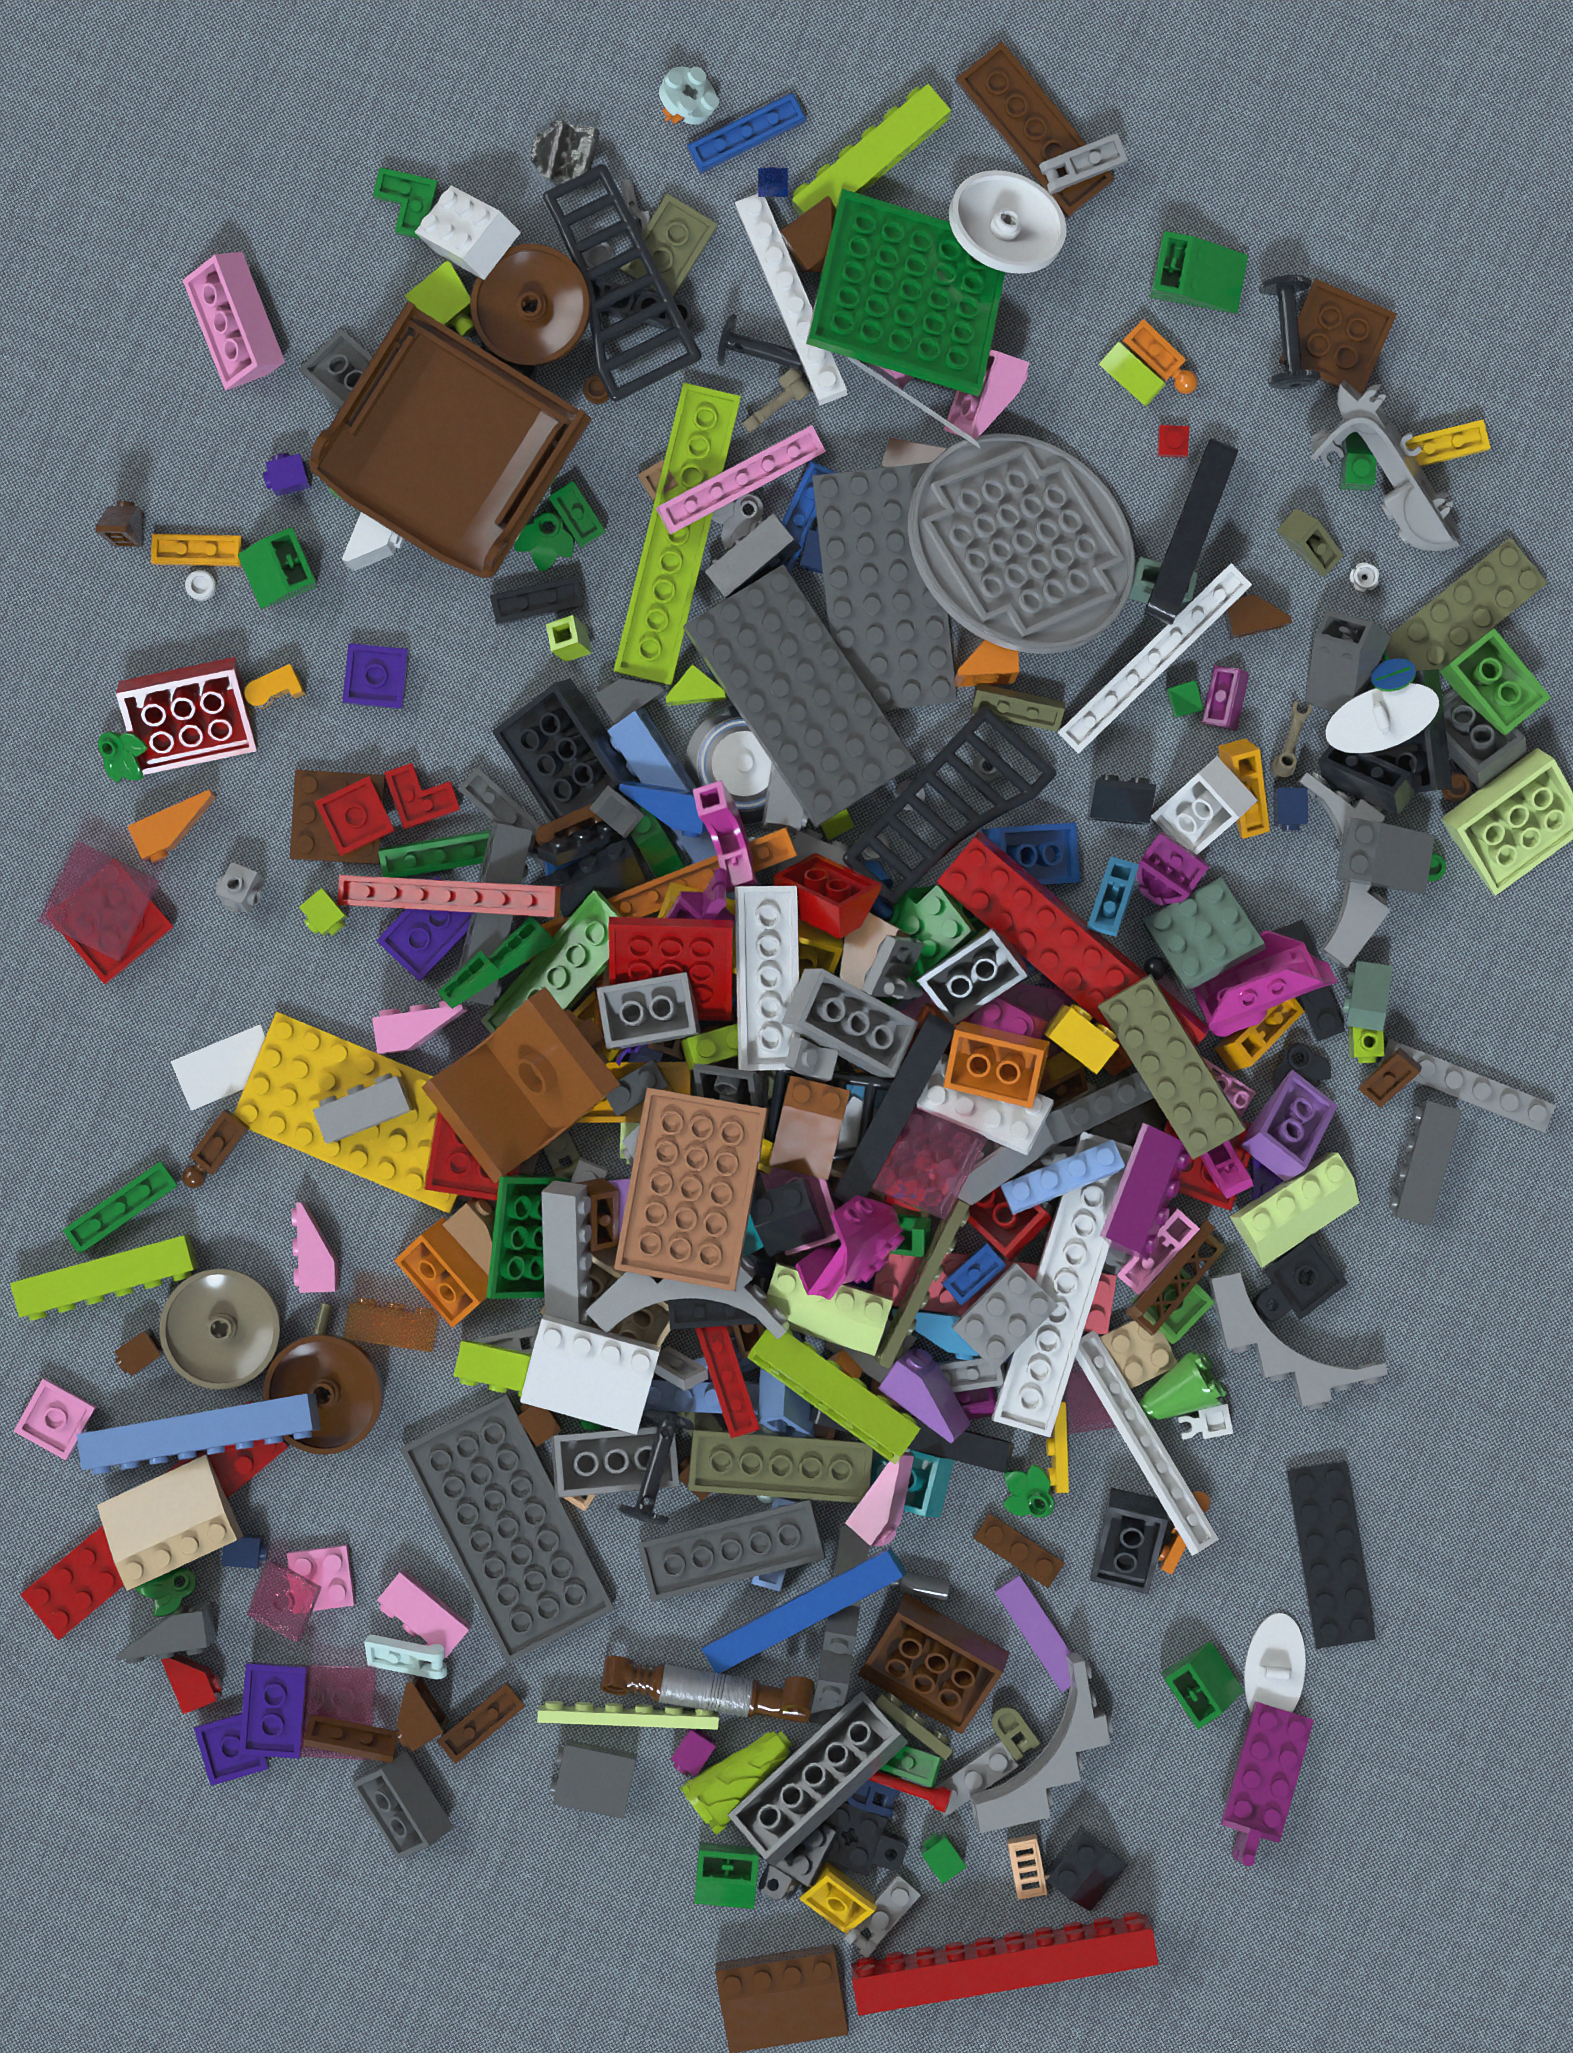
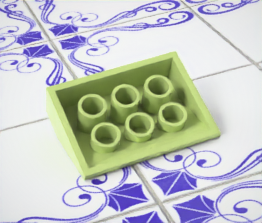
M1536 748L1441 817V820L1459 849L1491 893L1496 896L1573 840V792L1555 759Z

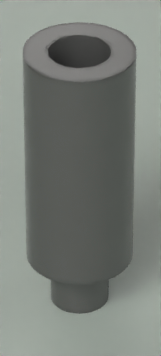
M907 1572L904 1577L889 1584V1586L899 1587V1593L946 1602L950 1580Z

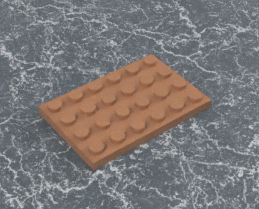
M647 1088L614 1270L736 1291L767 1120V1108Z

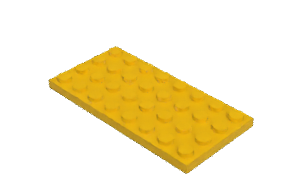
M276 1012L234 1115L250 1127L249 1130L449 1214L452 1213L459 1196L423 1189L437 1108L421 1087L433 1076L280 1012ZM389 1073L392 1074V1077L399 1076L402 1078L414 1108L413 1111L334 1143H325L313 1109L320 1107L319 1101L331 1096H336L337 1100L348 1096L347 1090L362 1084L364 1088L376 1084L374 1079Z

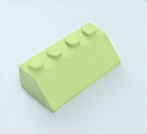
M1326 1152L1311 1162L1306 1170L1291 1180L1283 1181L1231 1215L1230 1218L1260 1267H1264L1359 1204V1198L1354 1178L1339 1153Z
M781 1262L776 1264L767 1298L765 1299L773 1308L777 1306L787 1315V1322L790 1325L789 1329L873 1356L876 1354L893 1302L892 1297L848 1283L842 1284L831 1300H827L822 1296L807 1295L796 1267Z

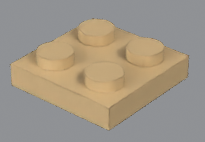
M1134 1320L1109 1331L1107 1334L1099 1336L1130 1389L1169 1371L1178 1363L1166 1337L1159 1330L1151 1336Z

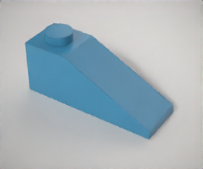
M1110 856L1087 929L1117 936L1134 890L1139 864Z
M898 1306L892 1309L893 1316H895L899 1308ZM918 1310L914 1318L917 1320L914 1328L915 1331L945 1351L955 1353V1358L973 1360V1356H979L951 1327L962 1315Z

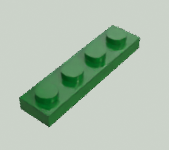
M490 830L379 848L378 853L383 877L397 878L483 863Z
M160 1161L62 1231L78 1254H82L180 1185L164 1162Z

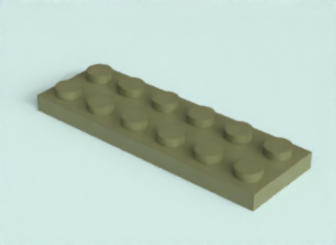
M1510 537L1391 633L1386 652L1390 660L1398 658L1411 661L1416 671L1439 669L1440 671L1548 582ZM1382 657L1380 660V664L1384 662Z
M1152 974L1099 1003L1098 1008L1193 1160L1246 1130L1241 1118Z
M694 1429L692 1431L688 1491L860 1503L870 1487L873 1448L863 1441L749 1433L731 1439L728 1431Z

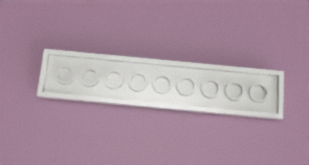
M1082 1132L1079 1134L1073 1155L1110 1140ZM1114 1141L1126 1168L1133 1147ZM1125 1170L1060 1196L1034 1279L1059 1306L1011 1354L1004 1376V1383L1001 1386L991 1418L993 1421L1051 1437L1110 1246L1100 1234Z

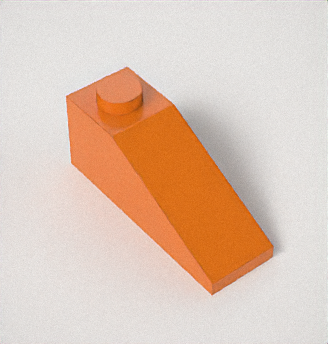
M210 789L128 825L127 827L141 859L151 860L152 863L167 858L169 856L167 852L175 849L217 798L215 793Z

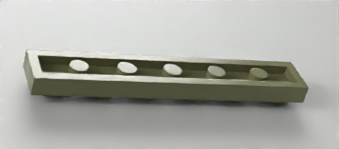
M953 1196L874 1357L878 1364L890 1369L892 1363H896L900 1359L903 1352V1346H901L906 1335L910 1336L917 1322L914 1318L919 1308L923 1309L930 1297L928 1289L932 1281L936 1282L939 1279L943 1270L941 1263L946 1253L950 1254L955 1247L957 1238L954 1236L959 1226L963 1227L969 1218L970 1211L968 1208L970 1205L967 1202Z

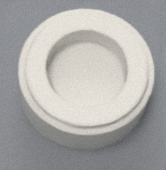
M204 570L192 572L185 582L187 593L197 601L209 600L216 592L217 585L214 577Z

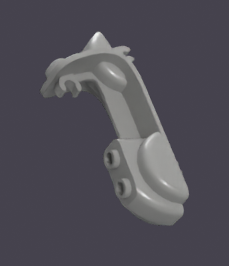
M1343 380L1340 383L1337 397L1338 407L1344 420L1335 429L1328 431L1324 427L1311 436L1313 442L1309 446L1313 454L1310 458L1315 461L1321 454L1322 462L1329 467L1332 462L1328 457V453L1335 451L1340 458H1343L1345 450L1339 444L1350 433L1358 432L1395 488L1384 495L1382 508L1386 516L1390 520L1395 519L1400 527L1398 534L1404 544H1411L1413 548L1425 551H1444L1461 546L1462 539L1459 535V528L1449 514L1454 501H1448L1446 504H1443L1449 493H1436L1414 456L1420 453L1422 446L1409 449L1406 445V442L1414 436L1413 432L1405 434L1402 438L1393 423L1379 407L1386 398L1384 393L1378 397L1375 396L1381 385L1374 384L1361 395L1347 381Z

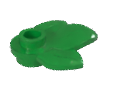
M543 512L535 518L534 524L525 526L514 544V550L516 552H531L536 567L540 571H545L554 564L558 555L571 558L574 551V542L572 536L563 529V522L556 513ZM545 523H553L554 529L551 532H545L543 530Z
M112 731L103 733L98 739V749L104 757V769L107 775L116 783H119L123 777L128 780L143 779L144 775L136 757L144 753L148 749V745L132 733L120 734Z
M1033 1464L1028 1473L1012 1470L1004 1474L1006 1485L1012 1494L1003 1503V1506L1009 1512L1017 1516L1030 1514L1037 1518L1046 1517L1052 1513L1055 1508V1499L1049 1492L1051 1481L1041 1467ZM1037 1499H1041L1045 1505L1039 1504Z
M178 1567L137 1586L136 1589L143 1596L155 1599L153 1615L155 1617H164L177 1611L181 1606L183 1598L190 1596L195 1591L197 1579L189 1569ZM185 1578V1584L182 1587H177V1580Z

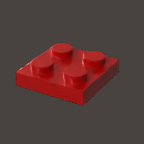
M369 776L315 801L341 857L396 831Z

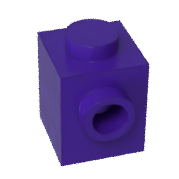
M289 453L277 454L272 456V461L265 462L267 471L263 472L267 489H272L276 496L311 488L305 460L300 453L291 456Z

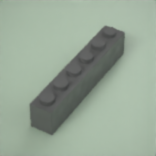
M492 820L478 882L519 885L521 882L524 883L528 874V865H525L527 853H532L535 843V837L532 836L533 830ZM471 912L458 971L480 950L489 957L514 932L513 915ZM496 980L466 1001L493 1006L494 999H498L500 996L502 983Z

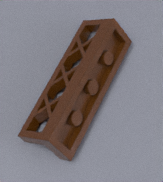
M1207 1220L1197 1225L1200 1230L1125 1311L1151 1336L1159 1330L1226 1249L1211 1235L1215 1227ZM1204 1241L1215 1250L1209 1258H1198V1248ZM1186 1263H1193L1194 1276L1191 1279L1180 1278V1270ZM1168 1284H1175L1176 1298L1173 1301H1163L1162 1291ZM1181 1284H1186V1286L1182 1289ZM1150 1306H1157L1158 1319L1152 1325L1142 1315Z

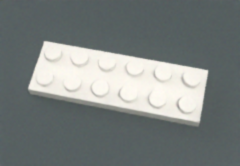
M797 886L735 887L739 1070H791L785 1067L792 1038H800V1034L782 1025L781 1022L799 983Z

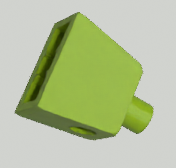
M448 260L404 295L408 303L412 302L417 309L449 329L454 327L462 337H466L475 329L473 321L468 317V314L471 312V298Z

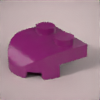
M1160 831L1139 862L1137 873L1139 890L1145 898L1158 905L1180 903L1190 895L1210 864L1163 831Z

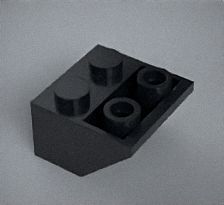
M1102 774L1101 777L1095 779L1090 785L1087 820L1148 825L1151 818L1156 784H1149V779L1131 777V780L1125 782L1119 781V776Z

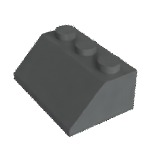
M991 928L919 976L917 980L949 1022L955 1025L1027 977L1028 974L1026 962L1011 942L994 928Z
M407 1751L395 1755L393 1763L383 1762L351 1783L398 1860L431 1846L454 1828L447 1812L440 1806L431 1786L424 1780L417 1769L416 1762L409 1756Z

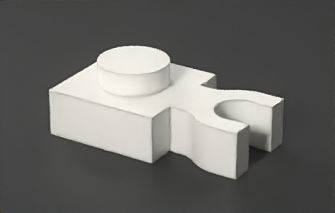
M1227 1403L1197 1411L1198 1417H1191L1189 1415L1177 1416L1179 1423L1188 1421L1191 1424V1429L1188 1432L1180 1433L1182 1440L1192 1438L1198 1432L1202 1433L1203 1439L1233 1434Z

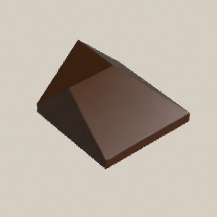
M829 196L825 197L780 231L801 272H821L823 269L836 208Z

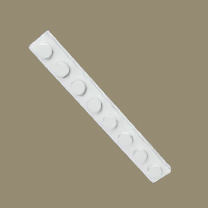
M763 192L735 202L740 219L819 405L848 395L831 352L806 344L813 309Z
M1231 563L1176 616L1172 625L1168 624L1058 732L1060 736L1079 754L1235 603L1252 584Z
M1093 1330L1081 1337L1075 1358L1192 1556L1219 1540L1099 1335Z

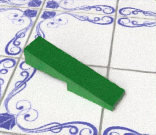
M530 916L489 957L480 950L438 993L453 1009L557 941L533 916Z

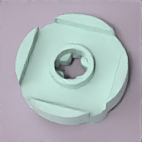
M688 67L672 68L663 78L662 85L659 87V96L667 111L673 116L678 113L685 118L683 122L695 125L705 122L719 104L714 88L706 79L705 72L699 67H692L691 69Z

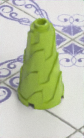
M768 1731L746 1748L733 1753L722 1762L706 1769L694 1779H689L679 1789L684 1793V1796L705 1823L709 1824L711 1830L717 1835L726 1828V1824L731 1820L728 1814L789 1757L788 1755L791 1752L788 1748L792 1744L782 1731L777 1734L774 1731L771 1733Z

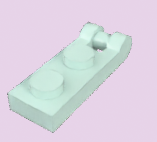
M372 1634L364 1641L368 1666L431 1679H442L448 1674L446 1663L443 1662L445 1658L443 1645L433 1644L426 1646Z

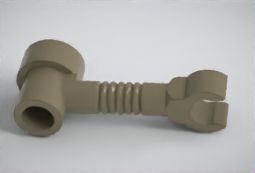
M791 368L782 375L778 382L785 390L743 422L742 425L749 434L794 397L799 402L812 392L809 391L810 387L803 380V374L800 370Z
M1298 700L1295 701L1290 710L1292 720L1283 752L1275 757L1270 765L1272 776L1281 781L1289 779L1295 772L1297 759L1294 754L1303 724L1312 712V705L1310 704L1306 713H1299L1297 711Z

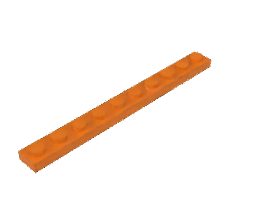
M787 827L749 842L754 862H752L754 873L798 856ZM715 855L619 893L607 900L622 917L641 918L659 911L670 882L704 891L713 878L715 870L720 868L718 856ZM561 916L541 925L554 937L570 917L564 919ZM535 955L534 957L530 958L529 960H527V961L524 962L523 964L534 960V958H535L537 955Z

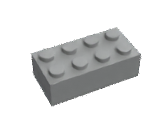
M820 968L804 970L781 1024L824 1048L838 1050L839 1056L877 1077L895 1078L918 1022Z
M658 1427L640 1428L637 1435L617 1430L553 1436L551 1438L556 1498L640 1491ZM667 1429L663 1430V1434L665 1436H667L668 1434ZM675 1433L659 1489L676 1488L679 1486Z

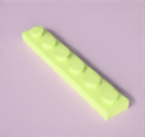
M546 1701L545 1705L539 1706L537 1723L718 1730L719 1712L698 1708L695 1711H683L682 1706L676 1705L665 1706V1710H653V1705L638 1704L635 1705V1709L623 1708V1704L607 1703L605 1708L593 1707V1703L576 1702L575 1706H563L561 1701Z

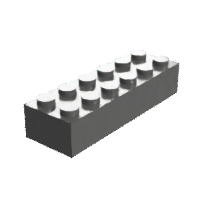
M861 1691L732 1810L728 1816L761 1856L775 1867L899 1752L908 1741L873 1701Z

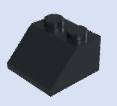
M800 1179L753 1195L750 1215L768 1256L827 1238L809 1180Z
M1080 1826L1046 1868L1044 1876L1048 1883L1069 1900L1091 1912L1128 1863Z

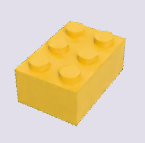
M1063 1004L1048 1022L1043 1034L1089 1070L1097 1074L1119 1047L1113 1041L1117 1036L1098 1022L1094 1025L1091 1024L1090 1020L1093 1017L1081 1007L1072 1004L1070 1007Z

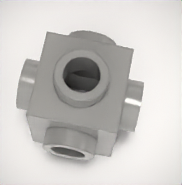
M231 862L225 875L219 878L215 894L223 902L222 906L225 909L234 913H238L241 910L250 914L253 906H256L261 899L262 888L265 882L258 872Z

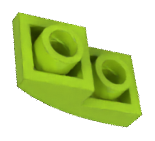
M1119 341L1099 363L1105 371L1146 407L1166 385L1164 381Z

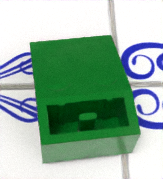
M1164 231L1159 244L1150 298L1237 314L1248 255L1194 236Z

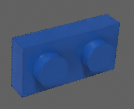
M985 1242L945 1277L941 1283L962 1306L1007 1265Z

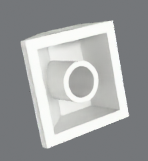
M361 512L342 560L349 569L356 571L394 555L396 548L401 549L405 539Z

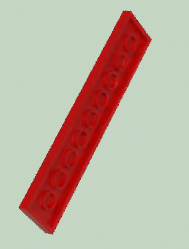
M284 1439L283 1442L265 1445V1440L254 1441V1447L236 1450V1445L225 1446V1452L208 1455L226 1498L228 1499L290 1445ZM207 1450L196 1451L197 1457L179 1460L165 1473L206 1455ZM103 1525L20 1594L58 1641L124 1586L115 1566Z

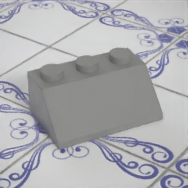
M687 972L597 988L607 1049L617 1050L701 1034L697 1005Z

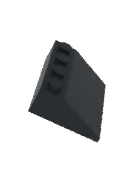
M1439 669L1418 670L1411 683L1426 686L1436 693L1439 699V708L1435 717L1428 726L1407 741L1384 750L1369 752L1368 754L1410 772L1415 793L1453 789ZM1371 681L1366 692L1376 689ZM1355 796V800H1356V801H1358V800L1361 799V798Z
M571 678L551 685L492 731L551 822L594 803L607 786H610L617 792L621 783L632 781L636 778L628 770L626 761L620 752L612 746L609 735Z

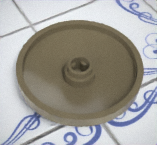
M232 1269L206 1270L184 1280L167 1299L160 1318V1341L164 1354L171 1366L189 1382L209 1389L235 1388L256 1378L273 1360L281 1338L280 1313L270 1292L252 1276Z

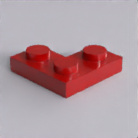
M413 763L384 772L404 830L461 810L451 781L422 790Z

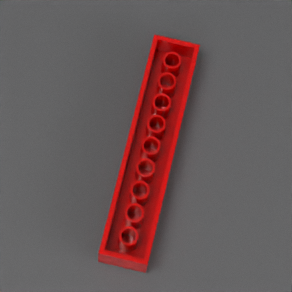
M979 831L943 872L937 883L990 929L994 928L1006 937L1018 953L1101 1024L1113 1032L1098 1008L1099 1003L1148 975L1100 933L1087 929V922ZM1158 984L1195 1046H1197L1207 1035L1209 1027Z
M1129 1912L1124 1914L1121 1919L1111 1920V1917H1100L1094 1919V1923L1082 1925L1081 1922H1070L1065 1924L1062 1929L1052 1930V1927H1041L1035 1929L1032 1934L1022 1935V1932H1011L1005 1934L1003 1939L993 1940L992 1937H982L976 1939L973 1944L963 1945V1942H952L946 1944L944 1949L933 1950V1947H923L917 1949L914 1954L904 1955L903 1952H893L887 1954L885 1959L874 1960V1957L860 1958L856 1960L855 1964H851L852 1983L858 2016L1159 1965L1153 1928L1146 1914L1141 1915V1912Z

